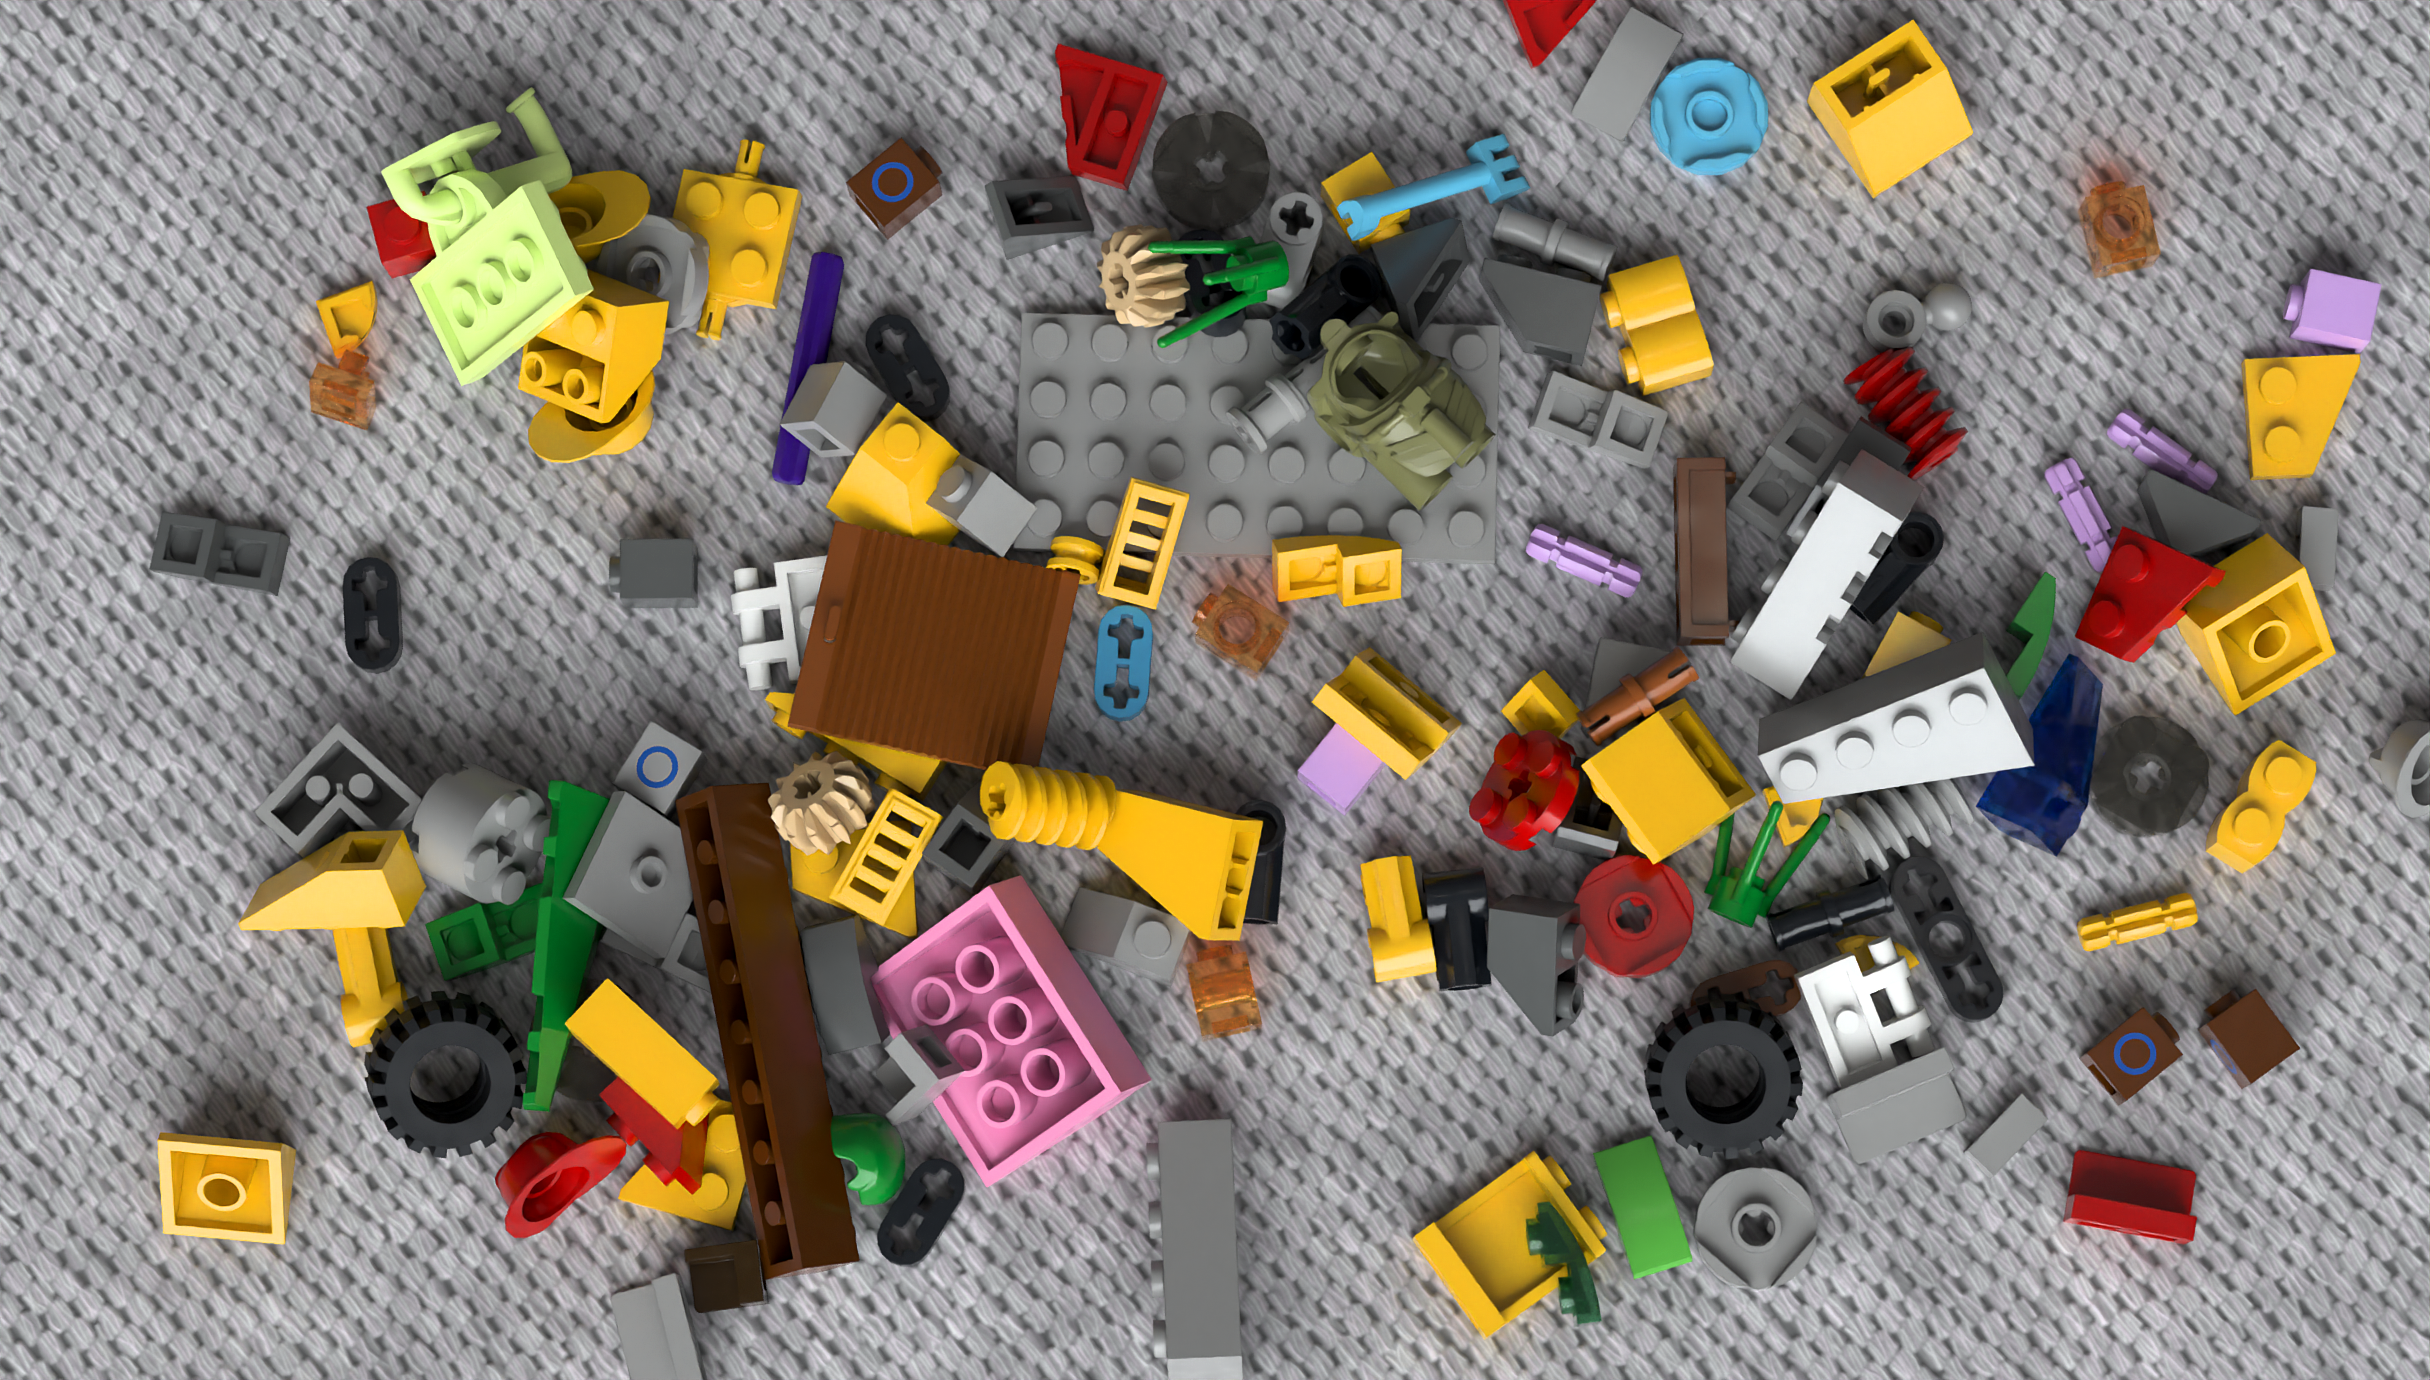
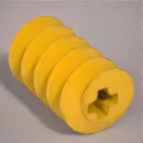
M997 761L990 765L983 774L979 790L981 808L983 813L988 816L991 832L997 839L1010 840L1014 837L1020 842L1030 843L1035 840L1037 844L1051 845L1055 843L1059 847L1067 848L1075 845L1078 849L1092 850L1098 846L1104 836L1106 826L1112 820L1116 809L1117 794L1115 783L1108 776H1093L1090 773H1073L1068 770H1052L1051 768L1037 766L1033 768L1031 765H1012L1010 762Z

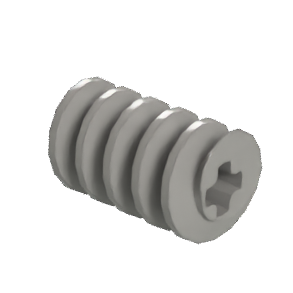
M1953 778L1899 786L1900 792L1894 787L1878 789V803L1870 796L1864 794L1856 799L1857 815L1844 805L1835 810L1834 817L1839 839L1854 867L1865 880L1868 879L1865 865L1866 860L1871 859L1882 870L1889 868L1886 852L1888 848L1892 847L1904 859L1910 857L1907 838L1914 836L1925 848L1931 846L1929 827L1933 824L1946 836L1953 834L1950 815L1956 813L1967 825L1974 823L1971 809Z

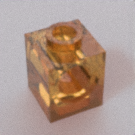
M2116 181L2091 189V196L2085 197L2078 209V214L2094 279L2152 267L2161 252L2144 185L2126 188L2124 181ZM2110 215L2124 218L2131 227L2132 235L2123 239L2111 236L2104 228L2103 218Z
M1227 584L1220 597L1211 592L1203 601L1192 620V623L1199 627L1195 633L1197 645L1256 682L1289 633L1288 621ZM1231 617H1243L1252 623L1255 631L1248 641L1241 644H1233L1222 637L1220 628Z
M1232 945L1219 946L1197 952L1198 962L1186 964L1202 1042L1262 1029V1021L1247 953L1233 954Z

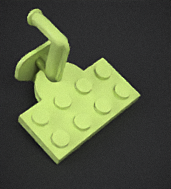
M532 87L508 105L506 112L509 114L513 112L531 142L537 158L489 173L476 170L472 158L501 133L498 123L491 121L452 133L381 171L394 200L401 210L412 218L428 222L429 235L437 257L413 276L410 281L461 386L486 376L594 290L588 278L585 263L577 255L561 222L559 210L548 196V194L559 191L569 183L572 178V168L545 111L534 97L535 90ZM437 178L438 181L430 191V194L423 196L417 184Z

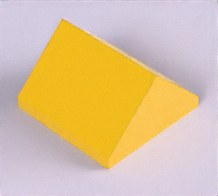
M160 1132L157 1142L164 1234L285 1244L296 1149L283 1143Z

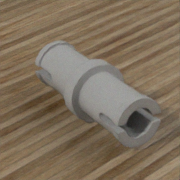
M1507 203L1498 217L1492 236L1494 240L1504 241L1541 256L1540 262L1552 267L1557 262L1597 277L1598 280L1603 282L1611 269L1618 248L1616 245L1606 244L1569 229V222L1557 218L1553 223L1513 208L1512 205Z

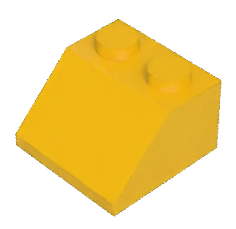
M2268 533L2214 565L2226 571L2223 580L2215 587L2206 585L2184 606L2188 613L2176 623L2180 634L2235 716L2336 654L2305 566Z

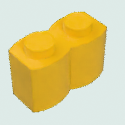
M1678 254L1608 275L1606 285L1608 292L1600 294V302L1608 327L1619 326L1626 347L1618 350V358L1627 384L1637 382L1642 396H1646L1711 376L1714 368L1711 352Z
M2277 740L2269 745L2246 767L2238 784L2236 799L2226 806L2213 821L2206 839V852L2242 874L2267 857L2275 848L2282 835L2285 815L2299 805L2311 789L2316 774V762L2281 740Z

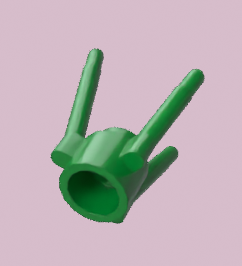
M1251 236L1235 240H1171L1150 242L1148 249L1152 253L1233 254L1234 256L1228 258L1225 269L1204 275L1203 282L1205 285L1230 282L1234 290L1242 291V294L1159 337L1157 340L1158 346L1166 348L1248 305L1267 301V291L1286 286L1289 279V265L1282 246L1274 240L1256 244Z
M1774 801L1771 804L1744 869L1732 866L1728 876H1725L1735 813L1729 816L1719 827L1712 874L1704 893L1713 896L1708 910L1749 928L1753 927L1757 915L1766 919L1774 899L1820 838L1819 836L1830 822V816L1823 813L1818 817L1764 891L1761 890L1765 880L1756 876V873L1776 829V824L1783 810V804L1780 801Z

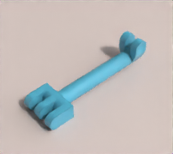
M1505 134L1478 141L1466 151L1471 165L1373 195H1362L1348 199L1339 204L1336 209L1341 219L1351 217L1353 223L1346 230L1351 240L1355 241L1372 233L1378 227L1381 217L1481 186L1490 204H1494L1530 189V186L1525 176L1509 181L1505 180L1503 175L1517 170L1520 165L1515 155L1495 160L1494 155L1503 152L1510 146Z

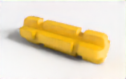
M2185 892L2166 897L2167 899H2164V903L2161 904L2157 899L2113 910L2111 913H2108L2109 917L2104 918L2102 913L2085 917L2077 923L2079 941L2085 951H2093L2108 947L2110 941L2115 940L2116 944H2121L2164 933L2166 927L2171 926L2172 930L2189 927L2198 921L2196 904L2191 894Z

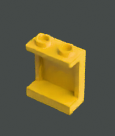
M1534 1150L1458 1207L1413 1237V1242L1484 1340L1606 1252L1600 1240L1608 1234L1598 1218L1587 1205L1580 1210L1576 1209L1564 1192L1565 1189L1571 1186V1183L1561 1167L1550 1155L1541 1160Z

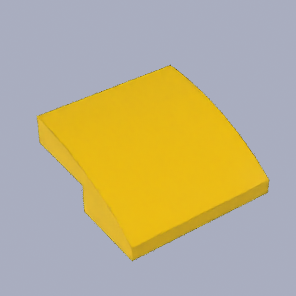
M1371 647L1357 654L1339 676L1324 685L1312 701L1313 704L1405 780L1422 767L1462 724Z

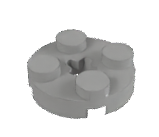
M646 215L636 228L624 236L605 242L599 256L597 273L668 300L669 306L664 335H669L681 328L692 327L700 319L702 304L706 297L709 282V245L701 234L693 233L685 223L668 216ZM657 262L660 268V281L653 290V282L645 279V272L647 268H654Z
M1750 1167L1729 1172L1708 1188L1696 1209L1693 1236L1700 1258L1718 1279L1735 1288L1762 1291L1785 1284L1805 1268L1816 1247L1817 1223L1812 1200L1797 1181L1776 1169ZM1745 1213L1753 1219L1763 1213L1770 1219L1766 1226V1231L1772 1237L1767 1244L1755 1240L1749 1245L1741 1238L1745 1229L1739 1221Z

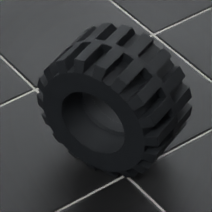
M445 991L431 992V1001L422 1003L418 995L407 999L406 1002L409 1009L401 1014L393 1008L385 1016L388 1025L384 1031L375 1028L370 1038L373 1050L365 1054L364 1066L368 1072V1077H365V1081L380 1120L384 1121L388 1132L396 1140L403 1138L407 1147L417 1153H421L423 1147L429 1148L433 1157L446 1158L447 1149L456 1148L459 1157L473 1154L470 1146L472 1143L481 1140L484 1147L487 1148L496 1142L492 1132L500 1126L506 1132L514 1123L510 1113L512 1108L521 1109L523 1105L521 1084H527V1072L521 1061L523 1055L517 1042L503 1019L497 1017L493 1008L483 1001L477 1005L470 995L457 992L455 999H449ZM443 1046H461L477 1054L480 1060L477 1078L473 1085L458 1098L446 1102H431L416 1096L412 1092L410 1082L414 1068L432 1050Z
M1721 994L1720 1000L1709 1001L1707 995L1694 998L1696 1005L1688 1009L1680 1005L1673 1010V1019L1667 1024L1661 1022L1654 1032L1656 1039L1653 1045L1648 1044L1645 1055L1647 1068L1644 1070L1652 1109L1655 1111L1658 1122L1665 1132L1670 1131L1674 1135L1675 1141L1685 1149L1689 1145L1697 1148L1699 1155L1712 1158L1713 1152H1723L1725 1159L1739 1158L1738 1151L1750 1148L1751 1153L1754 1154L1764 1149L1762 1141L1771 1136L1776 1141L1785 1132L1782 1126L1785 1120L1788 1118L1793 1121L1798 1111L1796 1099L1797 1096H1802L1803 1081L1800 1077V1070L1802 1068L1798 1054L1788 1032H1785L1780 1021L1770 1011L1766 1013L1761 1010L1759 1003L1748 998L1745 1003L1736 1001L1734 995ZM1718 1045H1734L1749 1051L1755 1057L1759 1067V1078L1753 1091L1742 1101L1726 1107L1709 1106L1695 1099L1688 1089L1686 1080L1689 1067L1695 1058L1705 1050Z

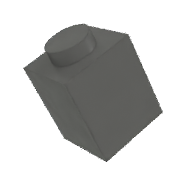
M620 539V556H611L609 561L611 593H620V600L625 608H698V548L694 540Z

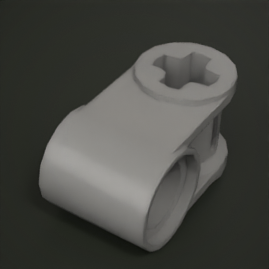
M1294 191L1284 194L1275 201L1259 242L1277 241L1282 246L1287 257L1289 279L1286 286L1267 291V301L1263 302L1281 309L1303 292L1305 284L1309 285L1314 269L1313 262L1323 236L1324 223L1321 206L1313 197L1306 193ZM1297 210L1306 212L1307 223L1312 226L1311 229L1300 228L1297 236L1289 235L1287 223L1282 218H1293Z

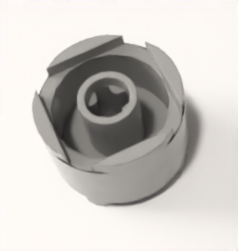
M462 764L466 770L458 773L456 776L446 772L432 784L424 795L414 816L411 830L420 835L419 853L412 849L411 851L421 873L479 902L494 903L499 901L506 905L513 904L522 895L526 879L531 874L543 852L544 837L549 836L551 818L547 816L544 801L536 792L478 764Z

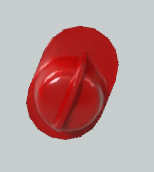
M544 1132L531 1136L518 1147L499 1169L495 1177L496 1186L509 1207L505 1217V1230L514 1238H527L545 1230L576 1199L606 1178L620 1164L626 1154V1142L620 1136L613 1135L593 1138L581 1144H577L564 1134L558 1132Z

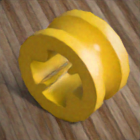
M1059 536L1052 539L1050 548L1055 557L1047 561L1046 568L1081 574L1079 584L1089 585L1095 584L1098 581L1100 572L1095 567V564L1100 563L1104 557V549L1100 545L1073 536Z

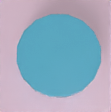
M1696 58L1676 66L1659 84L1650 105V130L1659 151L1676 167L1696 175H1722L1742 167L1759 150L1768 128V102L1759 82L1749 73L1746 74L1742 69L1735 67V63L1722 58Z

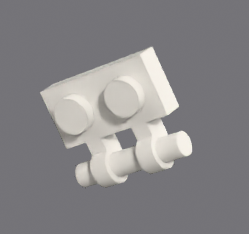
M827 555L774 563L777 585L775 587L760 589L757 568H742L733 572L736 593L730 596L732 612L734 615H739L743 646L737 649L739 665L741 668H746L749 690H764L773 687L770 665L787 661L791 685L797 684ZM780 608L784 639L767 642L763 612ZM825 639V641L828 642V643H832V642H834V641L836 640V639H834V640H832V641H828V640Z
M1890 936L1880 937L1868 943L1875 966L1861 973L1854 954L1847 952L1794 975L1837 1086L1841 1090L1897 1067L1898 1064L1890 1046L1892 1043L1905 1038L1912 1057L1925 1055L1935 1049L1927 1030L1931 1025V1021L1925 1006L1917 1005L1907 977L1911 975L1910 968L1905 956L1897 955ZM1885 988L1895 1016L1881 1023L1870 994Z

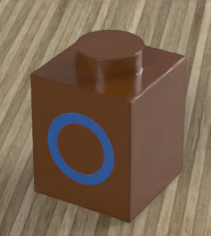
M901 137L849 179L846 185L850 197L888 240L942 196L940 182L937 178L943 172L922 146L913 151Z
M2232 989L2204 1010L2211 1020L2198 1029L2199 1033L2241 1089L2255 1082L2300 1049L2257 989L2252 990L2242 998Z
M2142 1007L2079 1059L2119 1106L2130 1099L2183 1054L2175 1045L2180 1040V1037L2168 1020L2159 1012L2150 1015Z

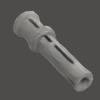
M1368 306L1347 326L1352 328L1355 325L1377 323L1383 316L1375 308ZM1322 345L1287 374L1282 375L1278 373L1265 380L1266 388L1240 409L1232 407L1226 412L1227 419L1234 430L1257 454H1262L1267 449L1266 442L1292 420L1301 422L1306 418V413L1309 411L1308 404H1310L1307 400V392L1321 378L1323 362L1328 352Z

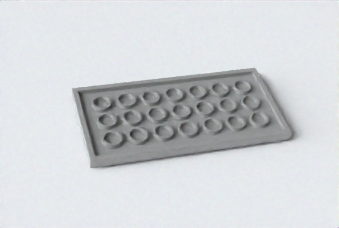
M1021 313L1015 490L1036 506L1037 510L1013 542L1015 552L1053 553L1050 548L1052 539L1059 536H1073L1100 545L1104 549L1105 554L1130 477H1135L1189 492L1190 494L1172 556L1272 558L1273 539L1315 535H1345L1380 538L1399 542L1402 548L1401 562L1495 565L1500 325L1429 324L1417 342L1424 350L1429 351L1434 356L1444 357L1451 362V369L1462 378L1480 403L1486 416L1485 424L1496 434L1485 449L1466 467L1461 469L1454 462L1446 468L1453 476L1452 480L1425 508L1419 511L1365 457H1355L1334 442L1315 420V412L1310 404H1308L1309 411L1306 413V418L1301 422L1292 420L1266 442L1267 449L1262 454L1254 452L1237 434L1228 421L1226 412L1232 407L1240 409L1266 388L1265 380L1271 375H1277L1278 373L1285 375L1305 360H1301L1292 354H1284L1272 340L1273 330L1269 322L1270 319H1245L1243 326L1236 333L1226 337H1213L1198 331L1166 348H1161L1157 344L1158 338L1192 320V317H1174V319L1164 321V324L1145 328L1144 325L1134 327L1132 324H1120L1116 315ZM1360 366L1353 374L1376 396L1378 392L1365 379ZM1139 497L1136 508L1168 517L1171 506ZM1132 520L1129 531L1160 539L1163 528ZM1129 543L1125 544L1123 553L1129 555H1155L1156 552Z

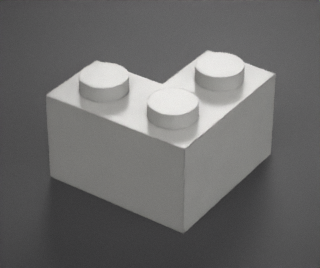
M336 723L254 811V814L299 855L305 858L327 845L351 818L365 831L403 830L408 843H410L417 836L411 830L414 816L422 799L339 723Z

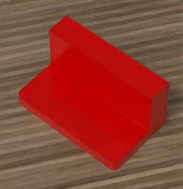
M2079 1150L2075 1152L2063 1222L2187 1244L2194 1240L2197 1216L2190 1215L2196 1174L2191 1170Z

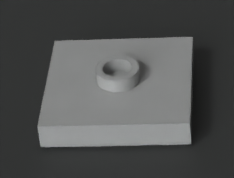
M614 791L563 899L651 957L666 958L693 900L681 829L628 792Z

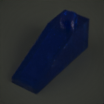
M2068 654L2029 718L2033 728L2034 766L1997 771L1976 805L1979 811L2001 832L2056 857L2067 839L2072 837L2077 831L2081 816L2088 807L2103 689L2102 682L2077 656Z

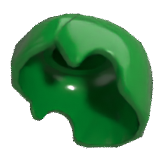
M852 1113L833 1116L830 1129L834 1155L837 1158L848 1159L856 1165L857 1174L847 1182V1187L858 1191L860 1202L863 1205L884 1204L896 1194L902 1185L905 1173V1146L899 1131L895 1126L891 1125L887 1118L876 1113Z

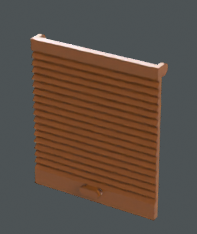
M835 520L788 727L987 770L990 765L997 761L1010 762L1012 765L1024 764L1031 765L1033 768L1039 767L1081 574L1065 570L1056 571L1053 568H1044L1040 565L1033 566L1028 562L1020 563L1017 560H1008L1005 557L997 558L994 555H985L981 552L974 553L969 549L961 550L958 547H949L945 544L938 545L935 542H926L922 539L915 540L910 536L891 535L886 531L879 532L875 529H866L860 525ZM825 639L828 640V641H832V640L836 639V640H835L834 642H832V643H828V642L825 641Z

